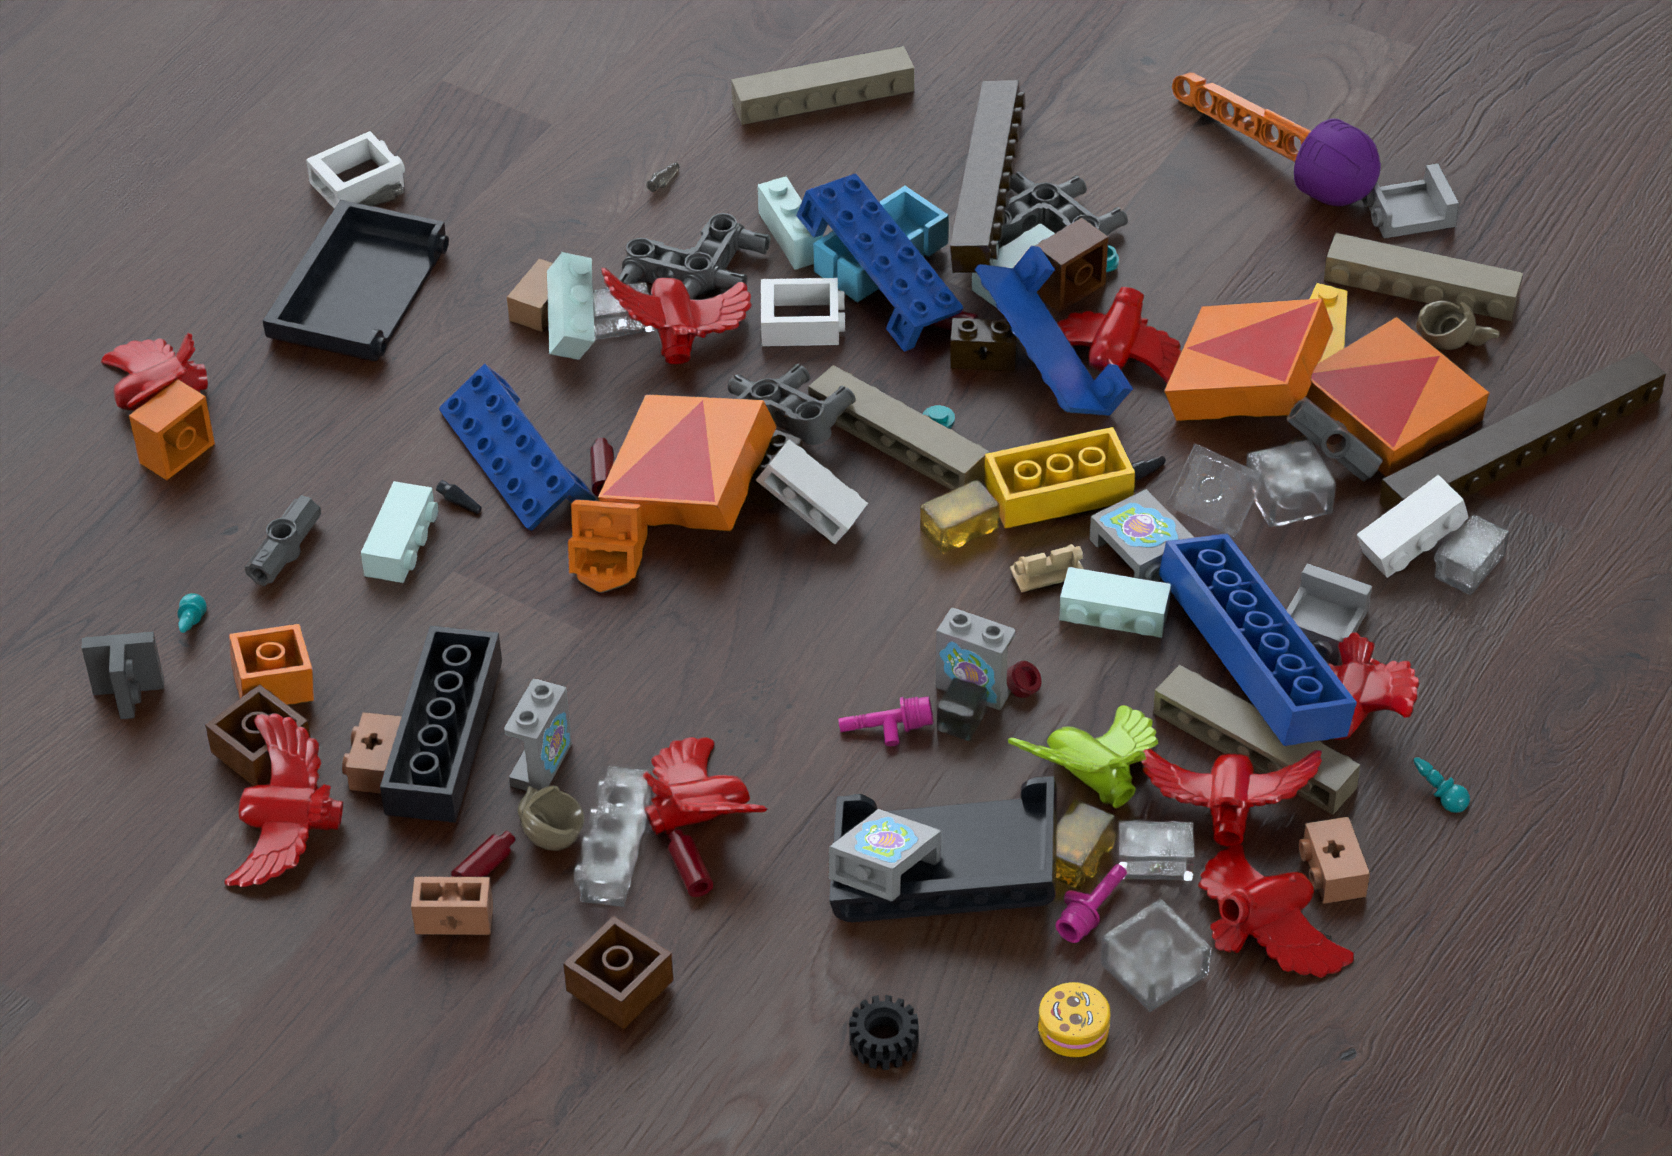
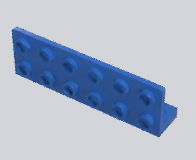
M857 174L806 190L796 216L814 238L824 235L827 225H829L895 307L886 329L903 351L915 347L923 327L962 312L963 305Z
M1031 246L1013 268L979 264L975 271L981 279V284L995 300L997 309L1011 325L1013 334L1020 339L1027 350V356L1036 364L1042 374L1043 381L1054 392L1059 406L1070 413L1110 416L1133 388L1118 365L1108 364L1095 380H1093L1037 294V291L1055 271L1042 249L1038 246Z
M484 364L439 407V410L524 526L532 531L565 499L571 503L575 500L596 501V497L583 480L562 464L517 403L521 399L510 384L488 365Z

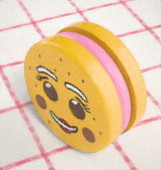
M1069 982L1053 987L1044 995L1039 1006L1038 1031L1043 1043L1049 1049L1067 1057H1083L1096 1052L1105 1044L1109 1035L1110 1006L1105 996L1099 990L1084 983Z

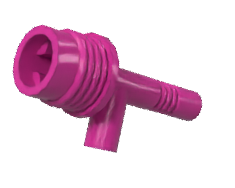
M929 696L908 699L900 697L901 708L863 714L862 716L856 715L855 717L839 718L840 732L856 730V728L859 730L860 728L863 729V727L883 726L885 745L896 746L899 744L897 723L903 722L906 733L910 732L912 728L919 729V727L923 728V726L934 724Z
M1116 864L1091 894L1072 890L1066 892L1064 901L1067 907L1055 924L1056 930L1062 938L1071 943H1077L1099 925L1098 907L1127 875V871L1122 865Z

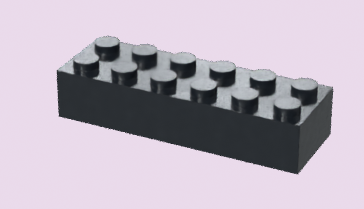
M439 626L429 627L380 785L385 815L456 823L502 664L499 633Z

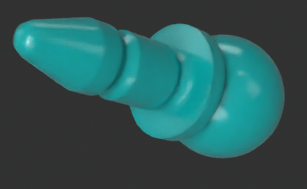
M189 593L180 600L177 615L179 618L178 627L181 633L189 631L192 625L197 624L205 614L207 604L201 595Z
M1419 757L1414 758L1413 761L1418 772L1423 777H1426V780L1434 788H1437L1433 795L1441 797V804L1446 810L1458 813L1468 807L1470 795L1466 788L1454 784L1452 777L1445 781L1444 777L1437 770L1433 769L1429 762Z

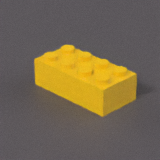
M1110 427L985 454L984 483L1006 529L1115 505L1134 495L1135 471L1114 428Z

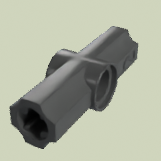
M1306 396L1299 400L1291 409L1287 421L1321 447L1326 456L1336 459L1363 482L1377 472L1383 459L1350 433L1343 423L1334 420ZM1332 434H1341L1343 436L1341 442L1336 445L1326 443L1328 437Z
M301 495L298 499H294L281 518L272 520L267 525V537L245 566L246 575L256 584L266 586L268 583H272L286 563L292 562L299 557L301 553L300 543L321 516V508L312 498Z

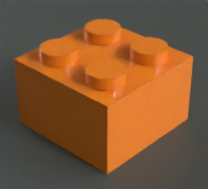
M178 379L129 415L139 463L165 480L170 479L215 444L206 396Z
M299 624L229 634L231 668L239 698H242L260 684L286 705L314 701L312 666Z

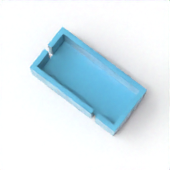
M903 186L880 201V204L923 257L924 254L929 257L948 244L949 215L907 186ZM834 231L813 243L814 272L822 278H838V289L844 291L850 298L859 302L879 289Z

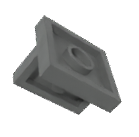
M154 631L82 638L81 649L93 695L115 694L120 719L135 718V703H141V691L164 689V675Z

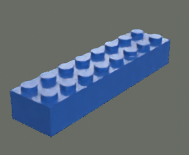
M1228 533L1166 541L1158 575L1164 583L1171 584L1172 594L1283 746L1347 737L1357 702Z

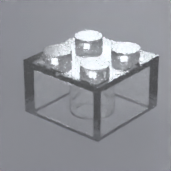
M1311 439L1247 454L1245 483L1269 528L1333 513L1336 483Z
M1194 443L1166 505L1236 538L1265 476Z
M1160 899L1103 935L1101 964L1151 1012L1208 975L1211 947Z

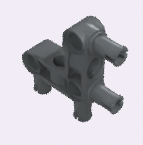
M1016 172V175H1011V190L1015 191L1017 195L1008 199V206L1005 208V223L1001 225L1002 240L998 242L999 248L1007 245L1040 223L1052 232L1057 233L1080 218L1085 219L1108 236L1112 231L1125 226L1128 223V217L1119 207L1098 217L1075 201V197L1087 191L1085 181L1082 178L1079 179L1078 175L1064 183L1054 185L1047 182L1035 184L1024 176L1022 172Z
M719 213L709 219L701 231L700 240L691 249L682 250L647 238H635L629 241L626 246L627 255L622 262L623 271L618 279L633 289L639 280L653 284L658 278L679 279L685 285L690 299L695 300L697 295L706 294L716 290V288L729 290L738 282H743L747 285L746 274H739L725 269L736 251L740 250V248L765 255L769 249L771 237L768 234L765 235L746 230L742 224L737 223L733 215Z
M795 364L792 369L779 379L765 378L753 382L737 374L734 376L735 379L731 378L727 386L729 393L738 396L736 399L764 400L776 426L790 432L792 436L801 438L802 441L810 445H818L827 441L831 437V427L835 425L837 416L856 401L854 393L843 385L824 401H819L797 390L810 380V374L807 369L799 364Z

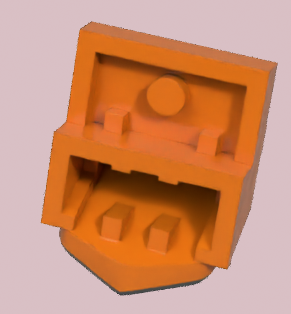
M575 500L572 502V537L568 540L569 573H575L577 579L582 584L598 593H604L627 585L632 578L636 577L642 559V549L648 535V525L641 523V505Z

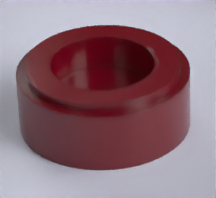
M1019 661L1008 668L1006 684L1014 695L1020 698H1027L1040 689L1042 679L1035 665L1028 661Z

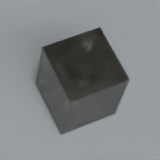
M954 678L937 706V731L970 741L986 713L987 688L973 682Z

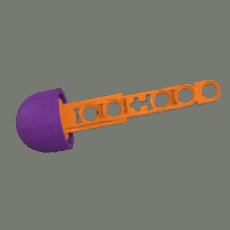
M1190 72L1179 75L1173 80V94L1180 102L1190 107L1195 106L1198 111L1294 161V181L1297 188L1318 201L1332 206L1348 205L1362 200L1375 186L1381 170L1379 154L1373 140L1360 129L1340 119L1332 118L1321 122L1310 131L1214 83H1206V79L1195 73ZM1185 80L1190 85V94H1187L1184 89ZM1206 91H1208L1212 97L1211 106L1206 102ZM1228 102L1231 103L1234 108L1233 117L1230 116L1227 111ZM1272 125L1276 126V128L1278 129V140H1276L1272 135ZM1295 136L1301 142L1299 151L1294 146Z

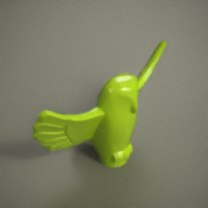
M1123 705L1117 708L1114 722L1108 732L1099 738H1093L1092 735L1081 729L1067 726L1057 729L1047 739L1049 748L1037 746L1016 738H1009L1008 743L1037 757L1064 766L1075 777L1098 792L1103 803L1111 804L1114 808H1118L1128 802L1136 791V788L1131 783L1132 776L1130 775L1129 764L1146 760L1143 751L1155 747L1158 744V739L1155 737L1157 732L1152 728L1153 721L1151 718L1145 717L1141 711L1133 710L1129 706Z

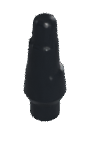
M1158 456L1146 461L1141 460L1131 463L1135 471V480H1140L1159 469L1160 466L1166 463L1165 457Z
M444 480L438 483L436 491L442 494L445 500L475 514L481 512L482 507L456 484H449Z

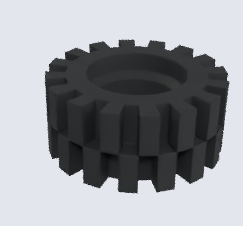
M879 995L872 997V1004H869L866 999L860 1002V1009L855 1007L849 1020V1042L853 1055H858V1061L862 1064L869 1059L870 1068L876 1069L877 1063H883V1070H889V1063L892 1062L896 1068L902 1066V1058L907 1062L912 1059V1052L916 1053L919 1043L917 1013L914 1014V1008L910 1004L904 1008V1000L898 998L896 1003H893L892 996L885 995V1001H880ZM878 1026H890L897 1029L899 1033L889 1039H879L870 1035L869 1031Z

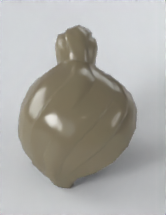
M1447 301L1431 302L1420 310L1416 323V329L1421 334V337L1439 350L1457 349L1466 343L1481 346L1489 339L1498 338L1500 332L1490 327L1477 326L1473 310L1465 302H1461L1460 307Z
M528 786L526 795L518 805V815L525 835L533 844L543 849L560 851L570 847L576 842L583 828L584 814L581 806L572 796L560 791L558 786H548L540 790Z

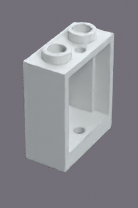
M370 131L306 159L310 184L334 209L340 200L364 205L404 187L403 173L405 172V167L402 160L398 156H394L388 150L385 142L379 141ZM370 159L379 166L347 182H343L336 175Z
M838 278L761 279L762 346L839 345V332H845V312L838 313V310H845L844 291H838ZM830 305V316L775 317V306Z

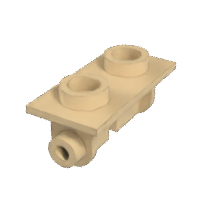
M1070 544L1067 547L1052 550L1049 557H1046L1045 553L1019 557V561L1014 562V565L1010 566V570L1021 592L1065 582L1068 567L1083 569L1079 561L1083 559V552L1080 546L1074 547L1073 544Z

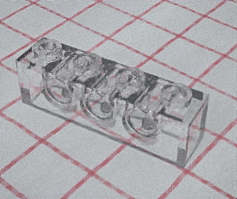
M608 765L605 780H599L596 793L597 801H599L598 807L591 808L589 817L591 833L590 836L585 835L582 842L581 855L584 858L583 863L577 864L574 872V886L579 887L581 902L625 907L647 820L644 808L650 806L653 796L652 787L643 779V774L647 771L652 775L651 770Z

